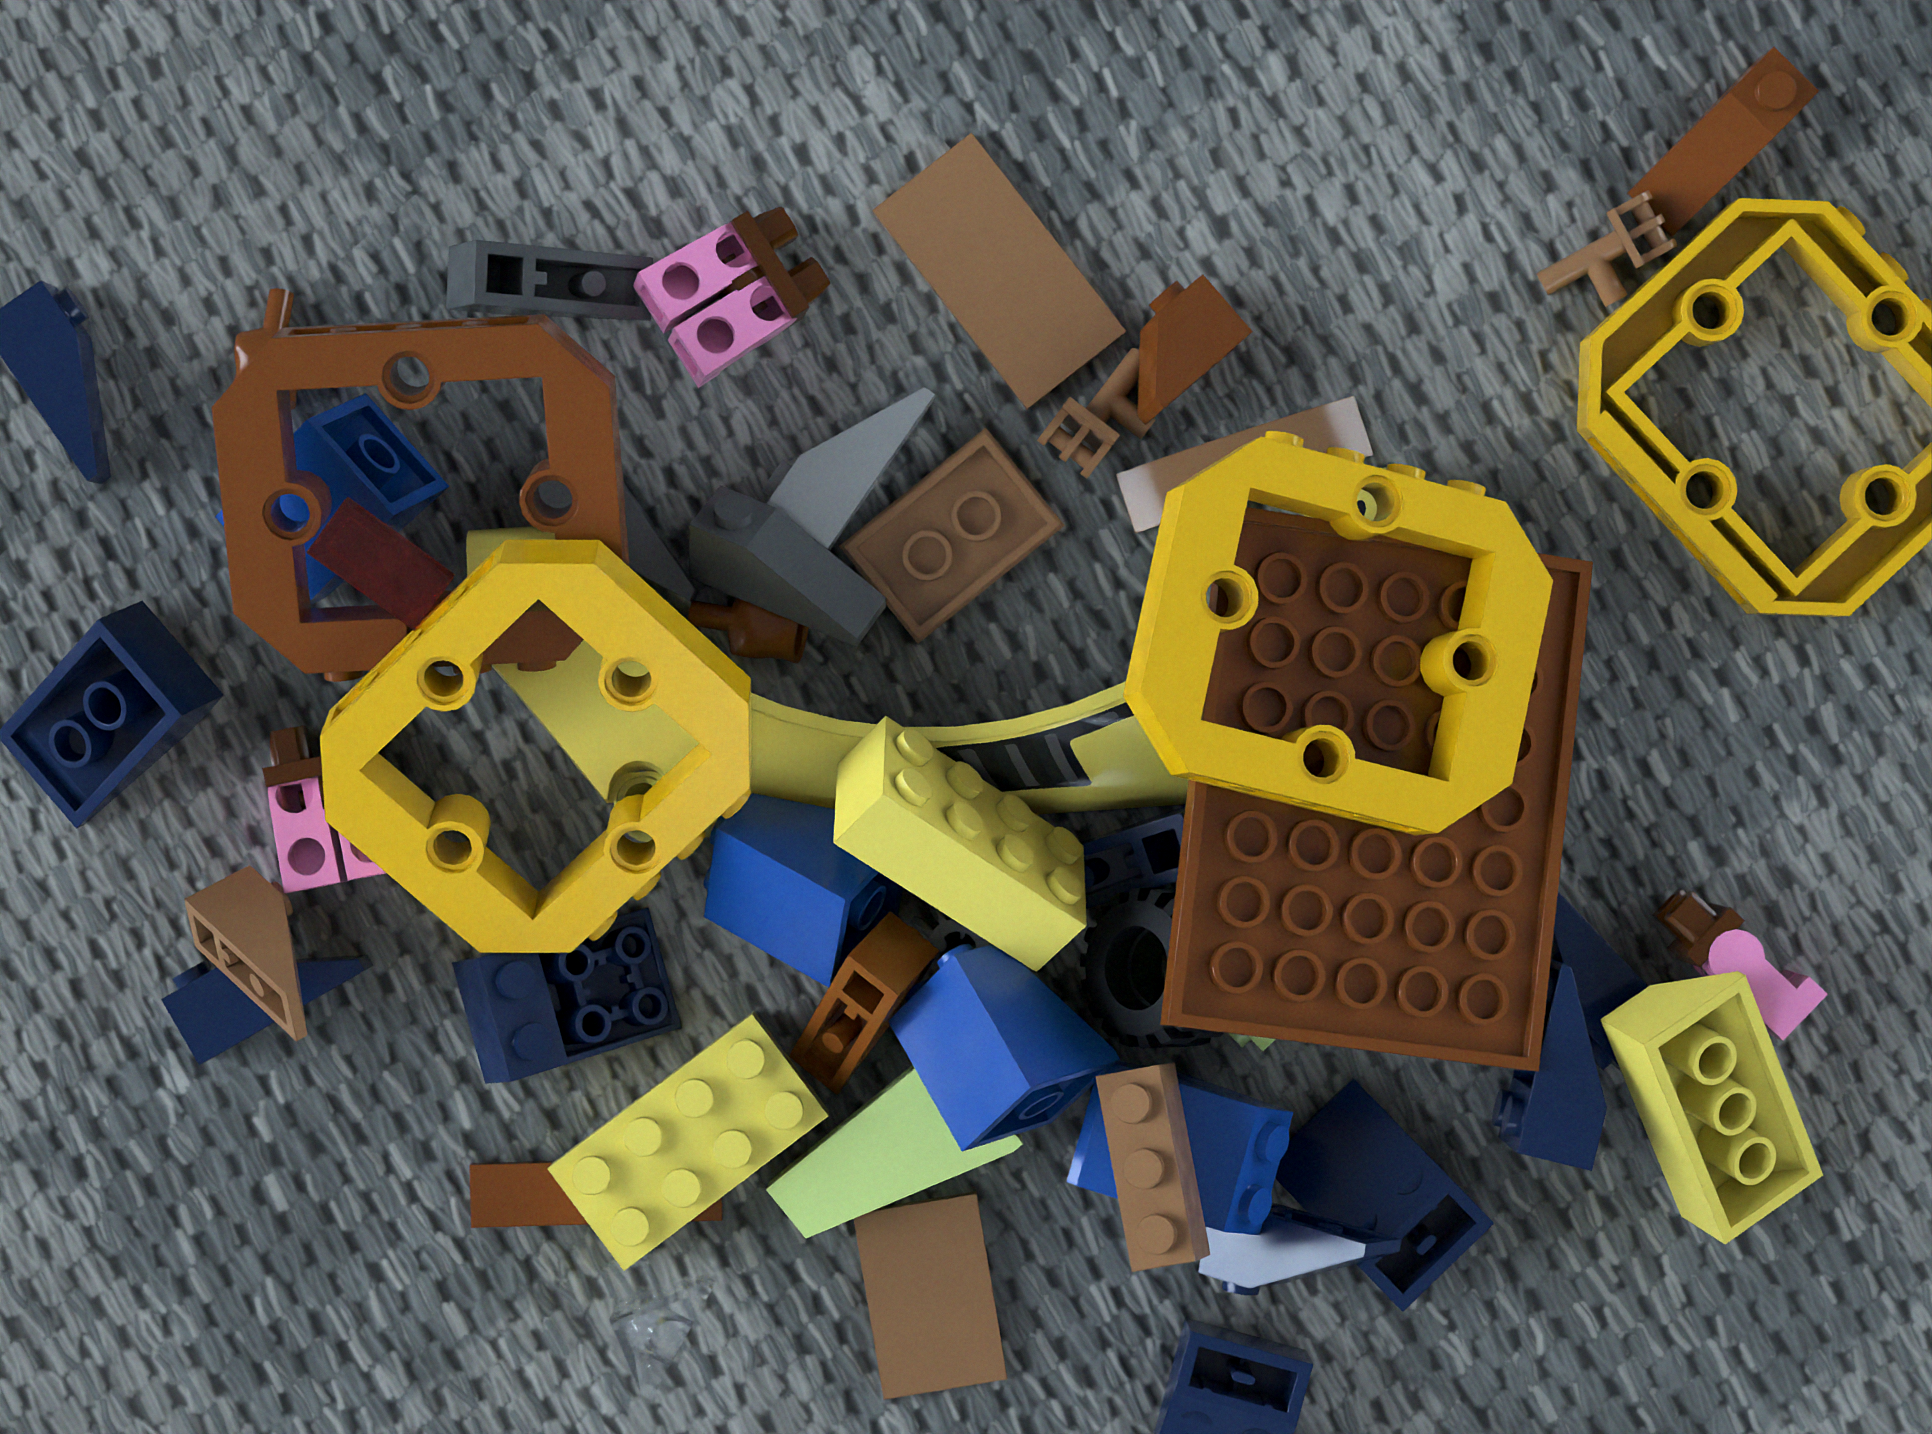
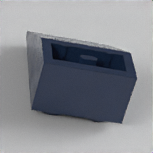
M649 907L617 916L611 927L599 939L592 941L587 937L571 953H482L452 962L485 1084L512 1082L682 1028Z
M1551 958L1539 1072L1514 1069L1510 1089H1500L1497 1094L1492 1114V1125L1500 1127L1498 1138L1516 1153L1592 1171L1607 1106L1572 967Z
M1354 1078L1346 1083L1289 1139L1287 1151L1280 1159L1275 1177L1308 1213L1402 1239L1400 1252L1357 1263V1266L1402 1312L1494 1224Z
M1185 1317L1154 1434H1294L1312 1372L1313 1362L1304 1349Z

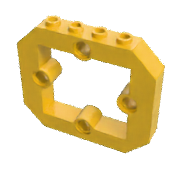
M1738 198L1721 210L1580 342L1577 432L1746 614L1821 617L1850 616L1932 540L1931 442L1903 469L1884 464L1860 469L1851 474L1842 485L1839 497L1841 510L1847 521L1791 572L1731 508L1735 503L1738 490L1736 478L1730 468L1719 460L1710 458L1688 461L1624 393L1680 340L1689 345L1702 347L1715 344L1735 333L1742 323L1744 314L1743 299L1736 287L1782 246L1847 316V331L1853 342L1865 351L1881 353L1932 408V301L1927 298L1921 301L1905 284L1909 277L1904 268L1889 254L1882 252L1878 255L1862 237L1866 233L1865 228L1852 212L1843 206L1835 208L1829 201ZM1698 297L1709 298L1716 304L1719 310V320L1714 329L1703 328L1694 319L1692 309ZM1877 303L1885 304L1895 314L1896 325L1890 336L1880 333L1873 325L1872 312ZM1694 474L1702 475L1708 479L1712 486V499L1703 509L1690 503L1686 495L1687 482ZM1872 481H1878L1883 484L1889 493L1888 507L1882 514L1874 513L1866 504V488Z
M1266 431L1265 437L1261 436L1238 447L1166 493L1123 697L1172 776L1412 835L1439 833L1510 786L1513 782L1553 579L1507 502L1485 496L1486 488L1484 486L1464 480H1448L1447 486L1424 480L1426 472L1414 466L1388 464L1387 469H1382L1364 464L1365 455L1354 450L1329 447L1326 453L1303 448L1304 439L1297 435L1280 431ZM1361 489L1369 492L1375 499L1377 513L1373 521L1365 518L1359 511L1357 497ZM1248 500L1329 521L1330 526L1340 536L1348 540L1363 541L1382 535L1472 559L1458 630L1434 637L1425 646L1420 657V671L1424 682L1433 692L1444 696L1428 776L1356 759L1355 750L1349 737L1342 730L1332 725H1314L1299 728L1286 733L1279 740L1201 720L1219 634L1244 626L1254 616L1258 607V589L1254 579L1246 570L1234 565ZM1212 583L1220 586L1228 597V609L1223 617L1214 614L1206 601V592ZM1457 647L1462 648L1468 654L1471 661V670L1466 678L1461 677L1455 671L1453 665V655ZM1310 742L1316 744L1324 756V766L1317 776L1312 775L1306 769L1303 761L1304 751Z
M506 539L329 710L320 734L325 821L478 952L571 953L587 937L592 941L599 939L614 923L618 915L617 910L631 897L636 901L645 897L659 881L662 875L661 869L675 857L683 860L690 856L702 843L706 836L705 829L720 815L725 819L732 817L748 800L751 794L750 780L752 769L751 678L600 540ZM538 599L603 656L598 685L601 695L608 704L618 710L628 712L645 710L656 704L699 743L644 795L627 796L617 802L610 812L607 829L540 891L536 890L486 846L491 820L488 811L480 801L468 795L453 794L444 796L435 802L378 753L426 706L433 710L445 712L459 709L467 704L476 689L483 661L482 652ZM442 660L449 661L457 665L462 673L455 676H446L436 671L432 663ZM628 661L639 662L649 672L638 677L628 676L621 672L618 665ZM449 830L459 831L465 834L469 840L460 843L453 842L445 838L442 832ZM635 830L642 831L652 839L648 842L637 843L627 839L624 834Z

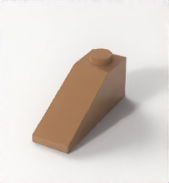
M249 865L185 898L184 901L195 947L296 1042L306 1037L307 1028L294 943L288 916L293 913V908L287 893L284 894L283 887L276 881L269 883Z

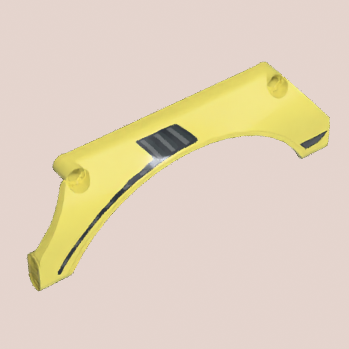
M1361 489L1357 497L1359 511L1365 518L1373 521L1377 513L1375 499L1369 492ZM533 526L469 530L466 539L467 576L506 539L555 540V533L543 532ZM585 640L580 643L565 661H556V667L549 670L526 672L518 670L517 663L492 664L495 671L534 714L606 803H614L615 806L617 802L627 796L644 795L699 744L656 704L636 712L618 710L608 704L601 695L598 685L603 656ZM628 661L618 665L621 672L628 676L638 677L649 672L639 662ZM1126 681L1071 704L1015 719L956 727H904L905 729H915L923 734L934 748L954 761H962L969 764L979 773L984 781L1004 794H1012L1019 797L1036 815L1186 804L1188 779L1170 775L1123 697ZM751 693V794L754 793L835 809L837 765L877 724L839 720L787 707ZM718 818L705 829V838L710 837L713 826ZM642 831L627 832L629 836L638 841L648 842L652 839Z

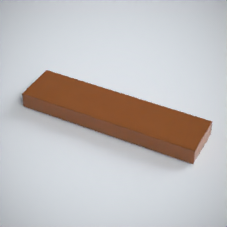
M554 1161L471 1163L469 1165L471 1228L589 1224L547 1168ZM723 1197L690 1222L722 1221Z

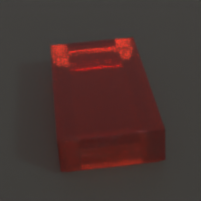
M349 497L344 500L306 552L414 631L455 576L449 569Z

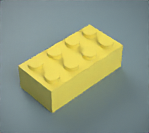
M887 716L838 763L833 843L1035 972L1041 969L1087 926L1084 846L1066 828L1054 827L1033 813L1028 805L1019 797L1012 794L1006 795L984 781L979 773L969 764L962 761H954L934 748L923 734L912 728L905 729Z
M753 1011L554 1161L547 1169L623 1271H625L829 1116V1110L755 1011Z

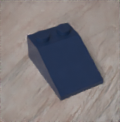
M142 600L98 619L0 729V740L77 829L85 825L182 740L216 705L224 694Z

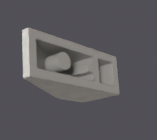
M924 387L799 455L793 466L783 460L762 489V492L770 497L766 504L777 508L830 551L935 400V394Z

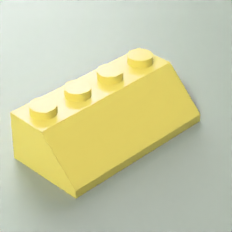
M1735 971L1650 985L1600 1019L1681 1217L1723 1244H1727L1823 1176L1746 975Z

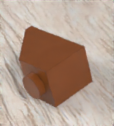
M1203 274L1186 289L1178 280L1175 281L1149 304L1156 314L1140 330L1137 416L1145 425L1253 332Z

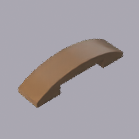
M1354 395L1270 421L1117 473L1116 478L1135 534L1160 526L1166 493L1238 447L1261 436L1265 437L1266 431H1280L1297 435L1304 439L1303 448L1326 453L1329 447H1338L1360 452L1365 455V458L1372 456L1373 452Z

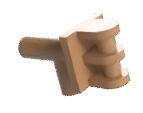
M1649 190L1606 212L1615 229L1614 231L1536 273L1548 295L1588 274L1602 302L1607 307L1628 295L1610 261L1627 252L1637 269L1679 246L1675 238L1667 239L1660 226L1666 222L1662 214L1655 216L1647 202L1653 198ZM1631 211L1638 227L1627 232L1620 216ZM1644 235L1651 250L1640 256L1632 240Z
M1136 348L1130 349L1086 408L1069 397L1037 440L1043 446L1050 442L1062 452L1059 458L1065 463L1071 458L1084 468L1080 474L1086 479L1120 436L1119 433L1106 424L1110 417L1139 439H1142L1156 420L1153 418L1145 425L1137 416L1138 405L1126 397L1138 382L1139 350ZM1064 424L1075 433V436L1070 435L1060 425ZM1085 440L1088 444L1094 447L1097 450V452L1094 453L1081 442Z

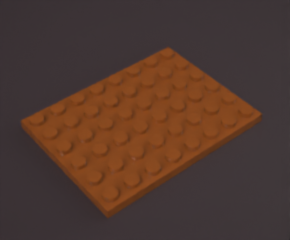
M1246 507L1234 565L1246 570L1254 579L1258 589V607L1254 616L1244 626L1219 634L1201 720L1279 740L1286 733L1299 728L1314 725H1332L1342 730L1349 737L1355 750L1356 759L1428 776L1444 696L1433 692L1424 682L1420 671V657L1425 646L1434 637L1458 630L1472 559L1382 535L1363 541L1348 540L1340 536L1330 526L1329 521ZM1537 553L1553 579V585L1513 782L1510 786L1441 832L1412 835L1188 780L1160 1025L1539 1072L1593 569L1592 561ZM1212 583L1209 608L1214 614L1223 617L1228 609V597L1220 586ZM1457 647L1453 655V665L1455 671L1461 677L1466 678L1471 670V661L1468 654L1462 648ZM1310 742L1304 751L1303 761L1306 769L1312 775L1317 776L1324 766V756L1320 748Z

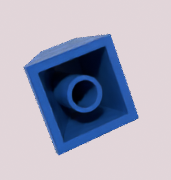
M366 393L307 419L293 433L297 470L310 471L321 477L329 487L332 496V509L329 517L316 535L304 544L311 605L331 594L450 487ZM293 494L280 496L281 510L288 518L300 522L309 520L310 511L302 498ZM221 510L215 518L224 526L223 511Z
M752 793L742 808L732 817L725 819L720 816L711 831L710 843L714 847L711 866L705 875L703 883L704 888L707 889L704 917L829 988L848 954L889 911L898 917L903 887L833 843L835 809Z
M963 944L945 953L937 961L940 969L931 978L913 986L905 998L907 1002L888 1021L962 1152L1051 1124L1096 1082L1095 1076L1104 1075L1120 1060L1114 1048L1024 964L993 944L973 949L970 944Z
M1118 1061L1105 1074L1149 1066ZM1176 1071L1205 1226L1228 1233L1260 1235L1263 1221L1267 1218L1272 1206L1271 1192L1280 1159L1286 1153L1289 1145V1127L1294 1112ZM1095 1082L1067 1182L1118 1199L1097 1082Z

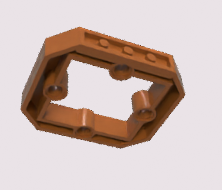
M545 314L282 328L266 343L211 407L233 614L303 673H324L325 680L342 682L363 677V671H370L421 622L423 617H426L451 593V591L440 589L425 592L414 603L311 608L304 544L316 535L329 517L332 509V496L329 487L321 477L310 471L297 470L289 390L378 386L379 392L388 403L400 409L414 410L425 407L433 401L446 382L542 377L548 458L543 459L533 467L520 491L519 504L522 514L533 527L543 532L555 533V540H600L629 566L615 375ZM404 357H414L422 361L429 372V383L420 387L410 386L405 383L398 373V360ZM550 480L563 483L571 492L572 503L563 508H554L547 505L540 497L539 485ZM293 494L302 498L310 511L309 520L300 522L288 518L281 510L280 496ZM538 599L482 652L483 661L480 674L491 671L492 664L517 663L518 670L526 672L545 671L555 668L556 661H565L584 639ZM442 660L432 663L433 667L453 666L455 674L462 673L459 667L452 662Z

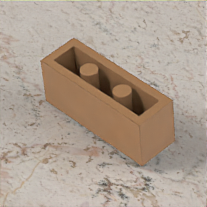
M1175 1062L1095 1076L1131 1271L1136 1272L1194 1262L1211 1255Z

